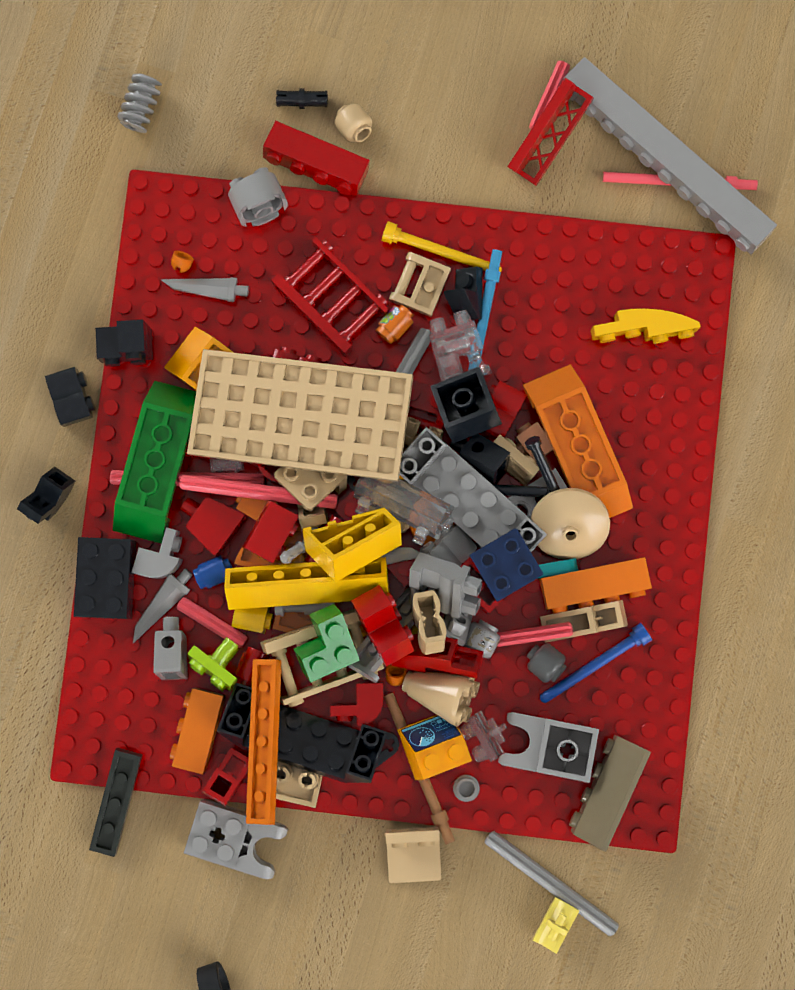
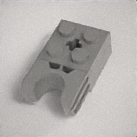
M514 712L507 713L506 720L508 723L525 730L530 738V744L523 753H504L500 755L498 763L503 766L590 783L599 729ZM566 743L571 744V749H574V755H569L568 759L563 757V753H560V747H565Z
M202 799L195 815L184 854L259 878L272 879L275 869L271 863L262 860L256 854V842L265 837L282 839L287 835L288 828L278 822H275V825L246 824V811L230 806L225 807L218 802ZM221 828V833L225 835V838L217 839L213 831Z

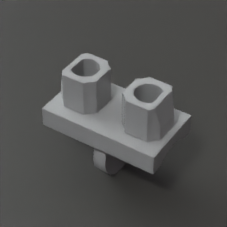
M462 612L459 619L451 617V614H445L443 621L446 626V637L458 639V645L463 647L473 615Z

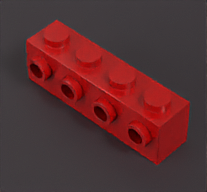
M276 120L263 145V158L270 164L281 165L290 169L296 175L310 177L316 183L329 185L344 195L357 197L369 169V159Z

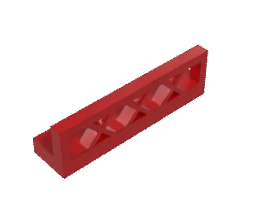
M565 77L507 167L537 186L592 103L594 97ZM574 92L586 99L580 108L570 110L568 101ZM575 113H576V115H575L574 118L572 119V118H571V114H575ZM567 116L569 122L567 129L555 132L554 122L556 119ZM550 128H551L552 134H548V135H547V133L549 132V130H550ZM553 138L554 148L552 152L541 155V142L544 139ZM537 150L538 156H533V154ZM542 158H547L543 164ZM539 160L540 170L534 178L523 171L529 161Z

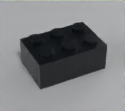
M78 537L73 617L132 619L135 575L132 573L136 557L135 540Z

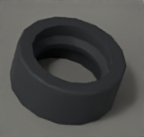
M219 961L197 968L196 975L199 990H231L226 973Z

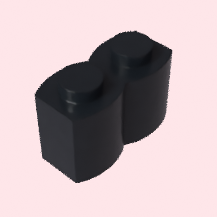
M72 367L45 376L61 426L66 427L93 418L92 411L95 410V405L92 397L86 396L84 387L88 386L83 371L79 372L76 367Z

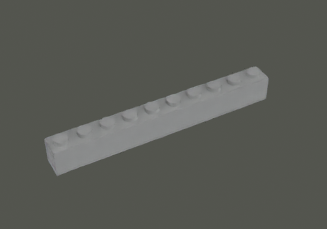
M584 57L565 76L577 87L594 97L585 112L586 115L598 120L601 127L607 133L614 134L625 149L632 150L638 155L643 165L655 170L661 181L671 184L683 200H689L696 206V210L701 216L712 220L718 231L724 235L728 234L740 250L747 251L752 255L772 234L777 226L775 222L588 59ZM574 92L569 100H575L582 106L586 99Z

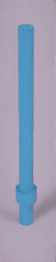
M496 249L492 250L489 269L485 271L484 280L486 284L482 299V319L478 320L468 371L480 366L496 283H499L501 272L499 267L502 251Z

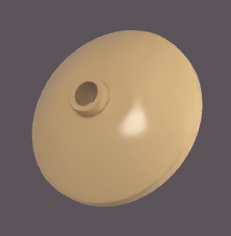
M564 488L547 494L536 504L530 518L547 534L537 546L546 554L563 560L580 559L591 555L604 544L610 530L609 514L604 503L594 494L578 488ZM570 531L575 532L573 535H567Z

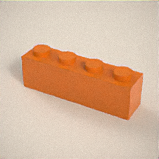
M645 557L539 579L545 609H552L553 614L569 611L568 605L578 604L579 608L594 606L593 600L604 598V603L619 601V595L629 593L630 598L644 596L646 595L645 590L652 589Z

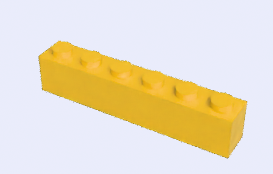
M380 557L337 582H334L317 562L225 568L224 589L228 609L347 602L378 585L386 594L389 592L386 557Z

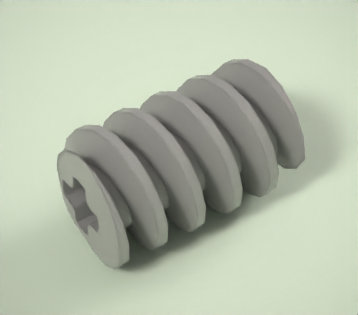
M133 74L131 77L133 83L128 85L129 93H126L124 96L126 102L121 104L123 111L119 112L117 117L124 127L136 132L146 133L147 130L141 124L150 123L145 114L154 113L148 105H157V101L152 98V95L159 96L161 94L155 86H162V84L150 76Z

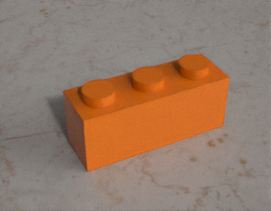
M196 687L192 688L191 692H187L183 707L187 708L185 718H180L177 726V733L180 734L178 744H173L170 753V759L173 760L172 767L199 774L206 773L226 695Z

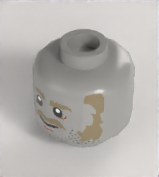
M482 620L479 623L472 622L463 646L484 651L483 658H491L500 642V636L497 634L498 629Z

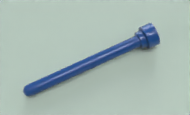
M642 623L637 624L632 628L629 637L540 695L541 702H549L634 645L637 647L641 644L643 646L652 641L651 636Z

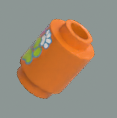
M394 305L378 323L379 327L376 329V332L390 344L394 340L398 341L414 323L411 319L413 314L403 305L400 307Z

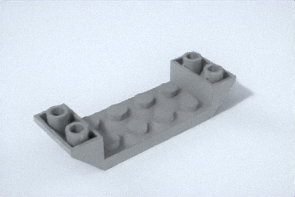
M427 427L402 454L400 476L410 485L417 488L481 547L516 528L532 552L547 535L524 512Z

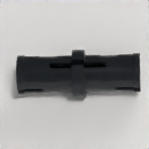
M299 88V91L276 90L277 107L299 106V109H305V107H328L327 90L305 91V88Z

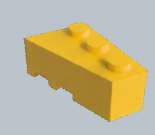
M385 507L353 515L352 520L341 523H336V520L327 522L328 526L314 530L311 527L303 528L305 551L334 582L343 579L402 545L401 524Z

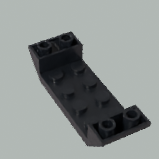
M235 683L217 732L241 749L249 751L252 687ZM280 705L278 761L343 783H371L388 732L362 724L361 729L357 730Z

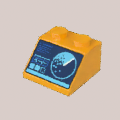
M438 715L397 729L415 780H425L472 761L464 737L458 727L451 725Z

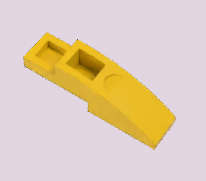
M628 309L617 311L614 315L615 322L593 326L591 335L592 340L600 339V343H606L616 340L615 336L625 335L626 338L640 336L641 332H643L645 341L653 340V344L666 342L669 340L668 337L677 335L679 339L693 337L694 332L700 328V322L687 316L664 310Z

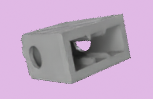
M164 617L163 631H155L154 673L161 680L188 679L187 637L183 631L179 630L178 617ZM174 642V645L171 648H168V645Z

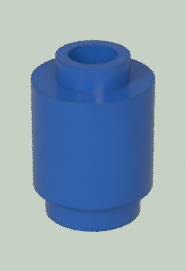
M219 555L199 564L198 568L193 570L200 589L205 587L209 589L225 582V568H233L228 558L223 559Z

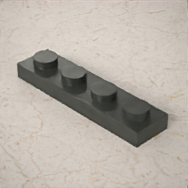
M118 747L115 749L89 848L90 851L112 857L116 856L143 754Z

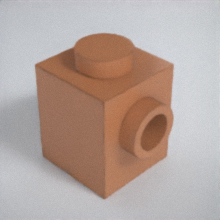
M528 422L517 430L519 435L515 438L517 443L516 449L522 454L534 459L531 450H528L525 445V441L533 436L540 437L542 441L540 446L545 456L553 451L547 434L538 422L533 425Z

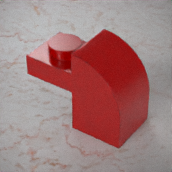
M383 682L356 683L357 704L330 705V716H336V721H352V716H357V727L362 726V724L367 725L377 718L383 707Z
M230 748L202 793L226 807L248 772L249 758Z

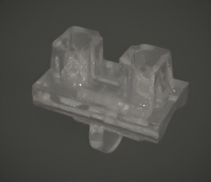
M479 711L467 719L468 722L460 727L459 730L466 740L477 736L481 743L472 749V754L477 762L488 759L492 762L504 753L500 744L506 740L501 732L507 726L505 723L497 726L493 717L486 721L482 711Z

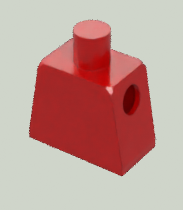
M188 497L180 508L181 511L191 517L185 527L216 557L223 552L247 518L241 512L209 497H206L201 505Z

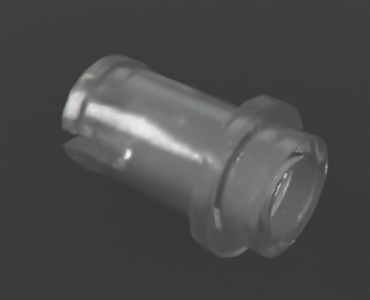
M210 458V469L212 473L227 471L239 473V470H244V462Z

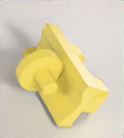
M555 896L533 937V941L557 954L579 913V909Z

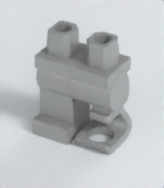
M419 552L410 568V603L413 605L414 593L434 590L440 601V612L451 614V617L459 619L462 612L475 616L480 607L481 598H478V595L481 591L483 579L470 576L471 567L463 565L461 568L455 563Z

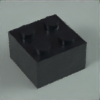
M480 366L430 386L452 443L502 424Z

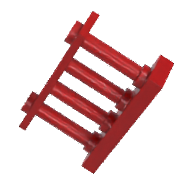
M315 237L312 242L317 250L290 277L286 276L283 278L278 273L271 281L273 286L346 357L353 351L350 344L352 342L351 338L378 311L385 316L389 312L387 308L389 303L379 293L375 296L333 254L335 250L326 240L321 242ZM325 257L335 268L308 295L304 294L301 296L295 290L298 287L297 283ZM343 275L353 286L326 313L322 312L320 314L314 308L316 305L315 301ZM361 293L371 305L344 331L338 332L332 326L333 320Z

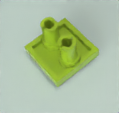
M226 637L212 655H206L194 645L187 653L190 667L201 676L204 672L211 677V683L223 692L226 688L231 692L235 683H237V678L225 668L238 652V645Z

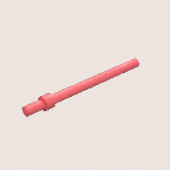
M603 172V182L672 186L661 181L656 174ZM726 176L724 178L736 189L757 190V180L738 179L737 176Z

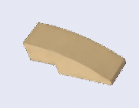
M623 600L540 617L542 626L571 622L573 627L572 636L545 640V643L628 626Z

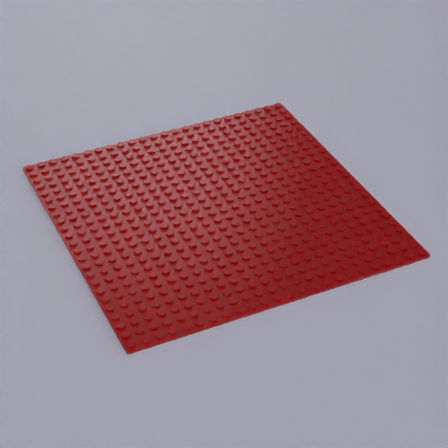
M131 170L127 186L109 327H116L117 321L143 319L152 329L153 360H146V364L132 365L130 361L120 362V366L114 367L105 366L104 364L81 537L132 539L136 541V555L139 547L159 553L161 543L112 531L115 500L120 485L110 483V473L112 470L124 471L142 404L154 381L196 391L164 368L194 327L211 335L234 353L273 357L275 349L281 350L282 347H288L296 350V355L306 358L307 354L317 356L322 359L321 363L391 372L397 371L418 331L421 328L429 329L433 334V338L413 372V380L432 386L467 372L469 368L478 320L458 322L444 295V291L455 289L456 269L469 268L471 266L399 241L397 243L392 242V244L381 241L387 222L398 224L397 227L401 228L402 232L489 262L493 249L502 251L500 262L502 271L499 283H496L480 361V369L488 388L492 384L497 386L498 382L502 381L525 393L522 385L571 364L591 399L627 482L633 505L632 509L609 518L610 530L607 539L591 555L576 559L578 570L645 557L652 589L645 590L646 595L630 598L629 593L619 595L620 600H623L628 626L546 642L561 652L566 659L564 664L567 667L555 682L550 680L544 683L527 668L530 661L527 657L528 653L535 645L541 647L546 644L545 640L502 647L497 646L491 658H483L478 677L475 679V681L480 683L476 697H472L469 705L472 708L471 716L467 723L462 722L457 726L464 737L472 761L432 776L429 779L442 810H446L449 818L447 822L450 828L484 832L495 831L501 834L590 844L573 835L571 832L572 827L569 826L574 812L580 811L583 802L580 801L586 787H591L594 781L593 777L590 778V783L503 766L498 763L499 756L504 753H523L530 744V738L525 730L508 723L506 720L507 713L514 712L599 729L592 772L597 762L602 763L605 753L602 752L608 738L613 739L614 735L651 752L609 846L674 853L677 849L736 248L735 241L727 234L358 194L355 197L335 191L281 186L288 206L285 210L283 207L278 210L279 216L259 226H252L251 222L246 223V226H242L228 197L229 190L231 189L229 184L232 180ZM315 237L321 242L326 240L335 250L333 254L375 296L378 293L383 296L389 303L387 306L389 311L394 305L400 307V305L394 304L388 299L391 292H395L407 263L405 258L408 252L415 253L451 268L432 317L407 308L413 314L411 319L414 323L398 341L394 340L390 344L376 332V329L379 327L378 323L384 317L378 311L351 338L352 342L350 344L353 351L346 357L273 286L271 280L278 273L283 278L286 276L290 277L317 250L312 242ZM174 251H183L193 257L194 260L189 270L181 273V268L173 269L171 258ZM324 257L297 283L298 287L295 290L301 296L304 294L308 295L335 267ZM416 266L404 294L405 297L411 298L423 267ZM485 271L482 272V299L486 284L484 280ZM342 275L315 301L316 305L314 308L320 314L322 312L326 313L353 285ZM232 277L238 279L237 285L249 286V295H236L234 302H228L227 300L177 291L162 280ZM360 293L333 320L332 326L338 332L344 331L371 303ZM628 309L664 310L681 314L700 322V328L694 332L693 337L679 339L677 335L668 337V341L653 344V340L645 341L643 332H641L640 336L626 338L625 335L615 336L616 340L606 343H600V339L592 340L591 335L593 326L615 322L614 315L616 312ZM528 397L505 437L512 440L515 445L517 444L515 438L519 435L517 430L529 422L533 425L538 422L544 430L535 408L532 409ZM409 407L408 414L436 423L438 416ZM443 425L442 441L450 447L451 439ZM418 428L417 433L420 434L423 429ZM479 433L480 435L491 440L492 442L495 441V439L485 435L484 433ZM551 451L545 456L551 470L556 468L566 486L570 488L554 451ZM184 456L180 472L262 474L258 467L248 462ZM540 470L526 486L542 477ZM508 472L498 483V485L523 486ZM354 476L356 482L353 485L355 487L359 485L361 488H364L367 478ZM265 477V485L283 487L281 484H275ZM372 478L371 488L365 493H356V495L367 506L368 496L380 485L387 487L391 483H384ZM347 484V488L343 490L340 494H338L335 490L332 491L330 494H336L338 496V505L351 492H353V490ZM176 486L167 518L170 519L168 528L180 531L179 537H182L179 552H174L173 557L183 559L179 569L172 575L177 578L185 568L193 574V570L198 568L199 564L216 557L185 527L191 517L180 510L184 501L190 497L201 505L203 500L209 497L241 512L236 509L238 505L236 496L182 490L180 486ZM402 490L411 499L413 504L418 498L423 496V494ZM535 497L536 503H538L543 497ZM277 502L281 507L298 515L297 504ZM517 506L527 515V511L523 506ZM326 508L328 520L331 515H334L344 521L334 509ZM246 514L244 515L247 518L220 554L223 559H229L233 568L244 567L234 563L256 523V520ZM327 523L322 524V526H320V527H318V528L325 527V525H326ZM410 528L406 532L401 533L402 545L420 552L424 545L414 538ZM538 546L531 552L538 565L563 561V559L546 554ZM387 569L389 592L396 602L409 585L404 588ZM138 574L134 575L132 619L73 617L74 589L50 772L51 780L106 787L114 752L118 747L143 754L134 791L214 800L202 793L230 748L249 758V751L241 749L217 732L206 773L199 774L172 767L173 760L170 759V753L173 744H178L180 734L177 733V726L180 718H185L187 708L183 707L187 692H191L192 688L196 687L226 695L220 717L221 721L232 691L230 692L226 688L223 692L211 683V677L204 672L201 676L190 667L188 654V679L161 680L154 673L155 631H163L164 617L179 618V630L183 631L187 637V653L195 645L206 655H212L224 641V638L177 610L179 601L133 643L135 625L166 578L154 579ZM193 574L185 584L190 591L183 597L232 626L235 609H228L224 589L225 582L209 589L207 587L200 589ZM535 579L506 596L489 614L479 607L476 615L472 616L471 623H479L482 620L497 628V633L542 626L540 617L551 615L553 611L552 609H545L540 580ZM604 598L593 600L594 606L604 604ZM351 601L335 602V606L342 613L354 609ZM578 604L568 605L569 611L580 609ZM270 607L269 613L273 614L271 628L265 630V634L235 628L248 638L242 648H237L238 652L225 668L233 676H235L234 674L242 654L247 651L248 646L263 652L260 642L287 633L272 629L276 617L275 607ZM440 612V616L443 619L445 614ZM642 623L651 636L652 641L643 646L641 644L638 647L634 645L549 702H541L540 695L629 637L632 628L637 624ZM174 642L170 643L168 645V648H171L174 645ZM295 644L287 647L285 654L289 666H292V675L297 690L311 686L312 682L310 683L302 672L294 648L297 647ZM270 653V654L267 655V658H266V659H276V658H275V656L272 657V655H271V653ZM383 664L384 669L377 671L380 678L377 682L384 683V696L394 693L407 726L436 715L408 696L407 692L402 691V685L396 687L390 685L385 677V664ZM349 666L346 667L347 672L353 670ZM427 668V669H426V671L444 672V671L435 670V669H431V668ZM333 672L322 677V681L337 676V673ZM363 677L303 698L304 702L302 704L289 708L360 730L361 726L357 727V716H352V721H336V716H330V705L357 704L356 683L372 681L369 679L363 680ZM385 699L377 718L367 725L394 733L398 737L399 748L393 756L375 769L371 783H343L323 776L316 808L276 799V807L435 826L431 818L432 811L419 780L414 778L398 730ZM392 738L389 740L385 739L382 751L386 748L389 751L393 750L392 744L395 741ZM566 743L565 747H560V753H563V757L568 759L569 755H574V749H571V744ZM248 772L229 802L247 804ZM462 775L473 776L480 786L478 796L470 802L459 800L453 791L455 780Z

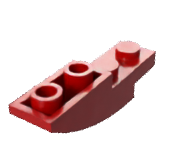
M413 634L414 640L411 641L414 652L391 664L392 666L425 673L427 668L477 679L484 651L458 646V639L446 637L443 652L425 655L419 647L418 634Z

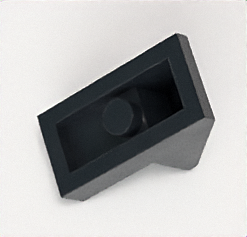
M476 266L456 269L455 289L444 291V295L458 322L482 319L483 268Z

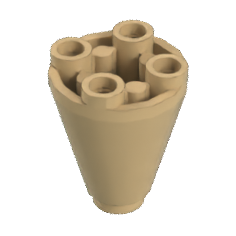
M408 671L403 681L402 691L407 692L408 696L451 725L459 726L462 722L467 723L471 716L472 708L469 705L472 697H476L480 683L475 681V678L453 673Z

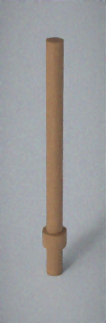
M394 693L384 696L396 728L400 729L407 726ZM430 779L419 780L432 811V821L435 826H438L445 845L454 842V836L447 822L449 820L445 809L442 810Z

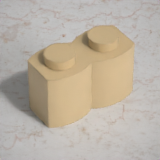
M434 590L414 593L412 618L415 626L418 628L419 647L425 655L443 652L446 640V626L440 616L439 598Z

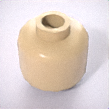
M359 104L344 105L337 112L335 127L348 142H362L371 134L372 119Z

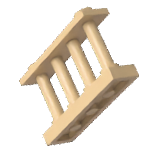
M352 609L342 614L348 630L350 629L357 650L364 641L360 629L361 622L355 609ZM313 623L260 642L264 653H271L272 657L275 656L276 660H281V676L287 691L286 695L280 697V702L283 705L288 704L289 707L302 704L304 702L303 698L360 677H363V680L368 678L354 670L347 672L346 667L336 671L337 676L324 681L320 678L312 682L311 686L297 690L285 654L287 652L286 648L295 644L297 647L312 641V638L317 637ZM383 664L376 670L375 674L378 675L377 671L384 669Z

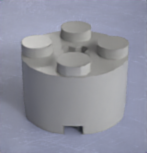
M266 167L257 169L252 175L245 178H236L229 184L231 189L229 190L228 197L242 226H246V223L249 222L252 223V226H259L270 222L279 216V209L283 207L285 210L288 206L287 199L275 174L269 172Z

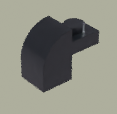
M53 467L41 476L35 491L20 501L17 510L37 524L44 519L49 521L65 502L76 481L58 468Z

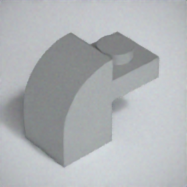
M166 527L159 553L139 547L132 573L154 579L166 578L168 575L174 574L183 559L173 557L174 552H179L182 537H179L180 531Z

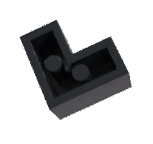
M143 319L117 321L116 327L95 328L97 359L104 363L105 366H120V362L130 361L132 365L146 364V360H153L152 329Z

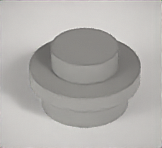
M462 775L455 780L453 791L459 800L470 802L478 796L480 786L473 776Z

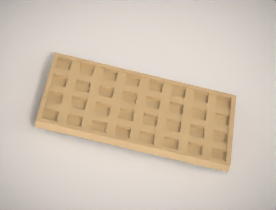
M203 349L187 454L399 482L413 374Z

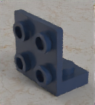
M516 528L470 554L471 559L497 602L543 575L541 568Z

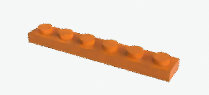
M253 659L246 824L275 825L281 660Z

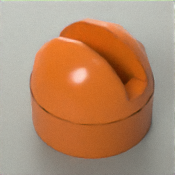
M174 251L171 265L174 270L178 267L181 268V273L186 272L191 267L194 259L183 251Z
M392 665L387 666L385 675L387 682L395 687L402 685L407 669Z

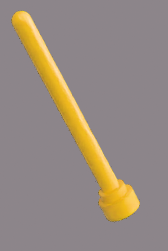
M389 221L386 224L381 240L383 242L392 244V242L397 243L399 241L471 267L483 268V271L489 269V261L402 232V229L397 227L398 224Z

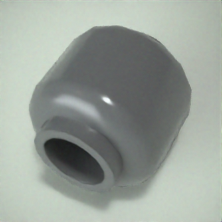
M549 643L541 647L535 645L527 655L530 659L527 665L528 670L544 683L550 680L555 682L567 667L564 664L565 656Z

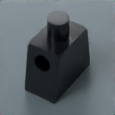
M476 434L469 440L463 439L456 443L451 441L450 447L460 453L459 455L491 484H498L507 473L510 452L491 440Z

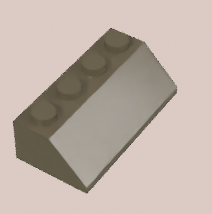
M614 735L613 739L608 738L602 751L605 753L602 763L597 762L591 775L594 781L590 788H585L580 799L583 805L579 812H574L569 826L572 827L571 832L573 835L605 852L651 754L650 751L617 735Z

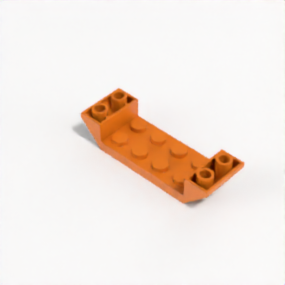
M571 364L522 385L532 409L535 408L569 487L583 489L597 496L606 506L609 518L632 509L633 505L627 482L587 390Z

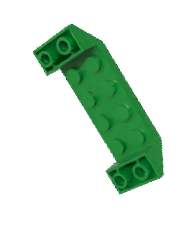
M154 381L142 404L115 500L112 531L162 544L166 527L168 528L170 519L167 517L189 441L196 391Z

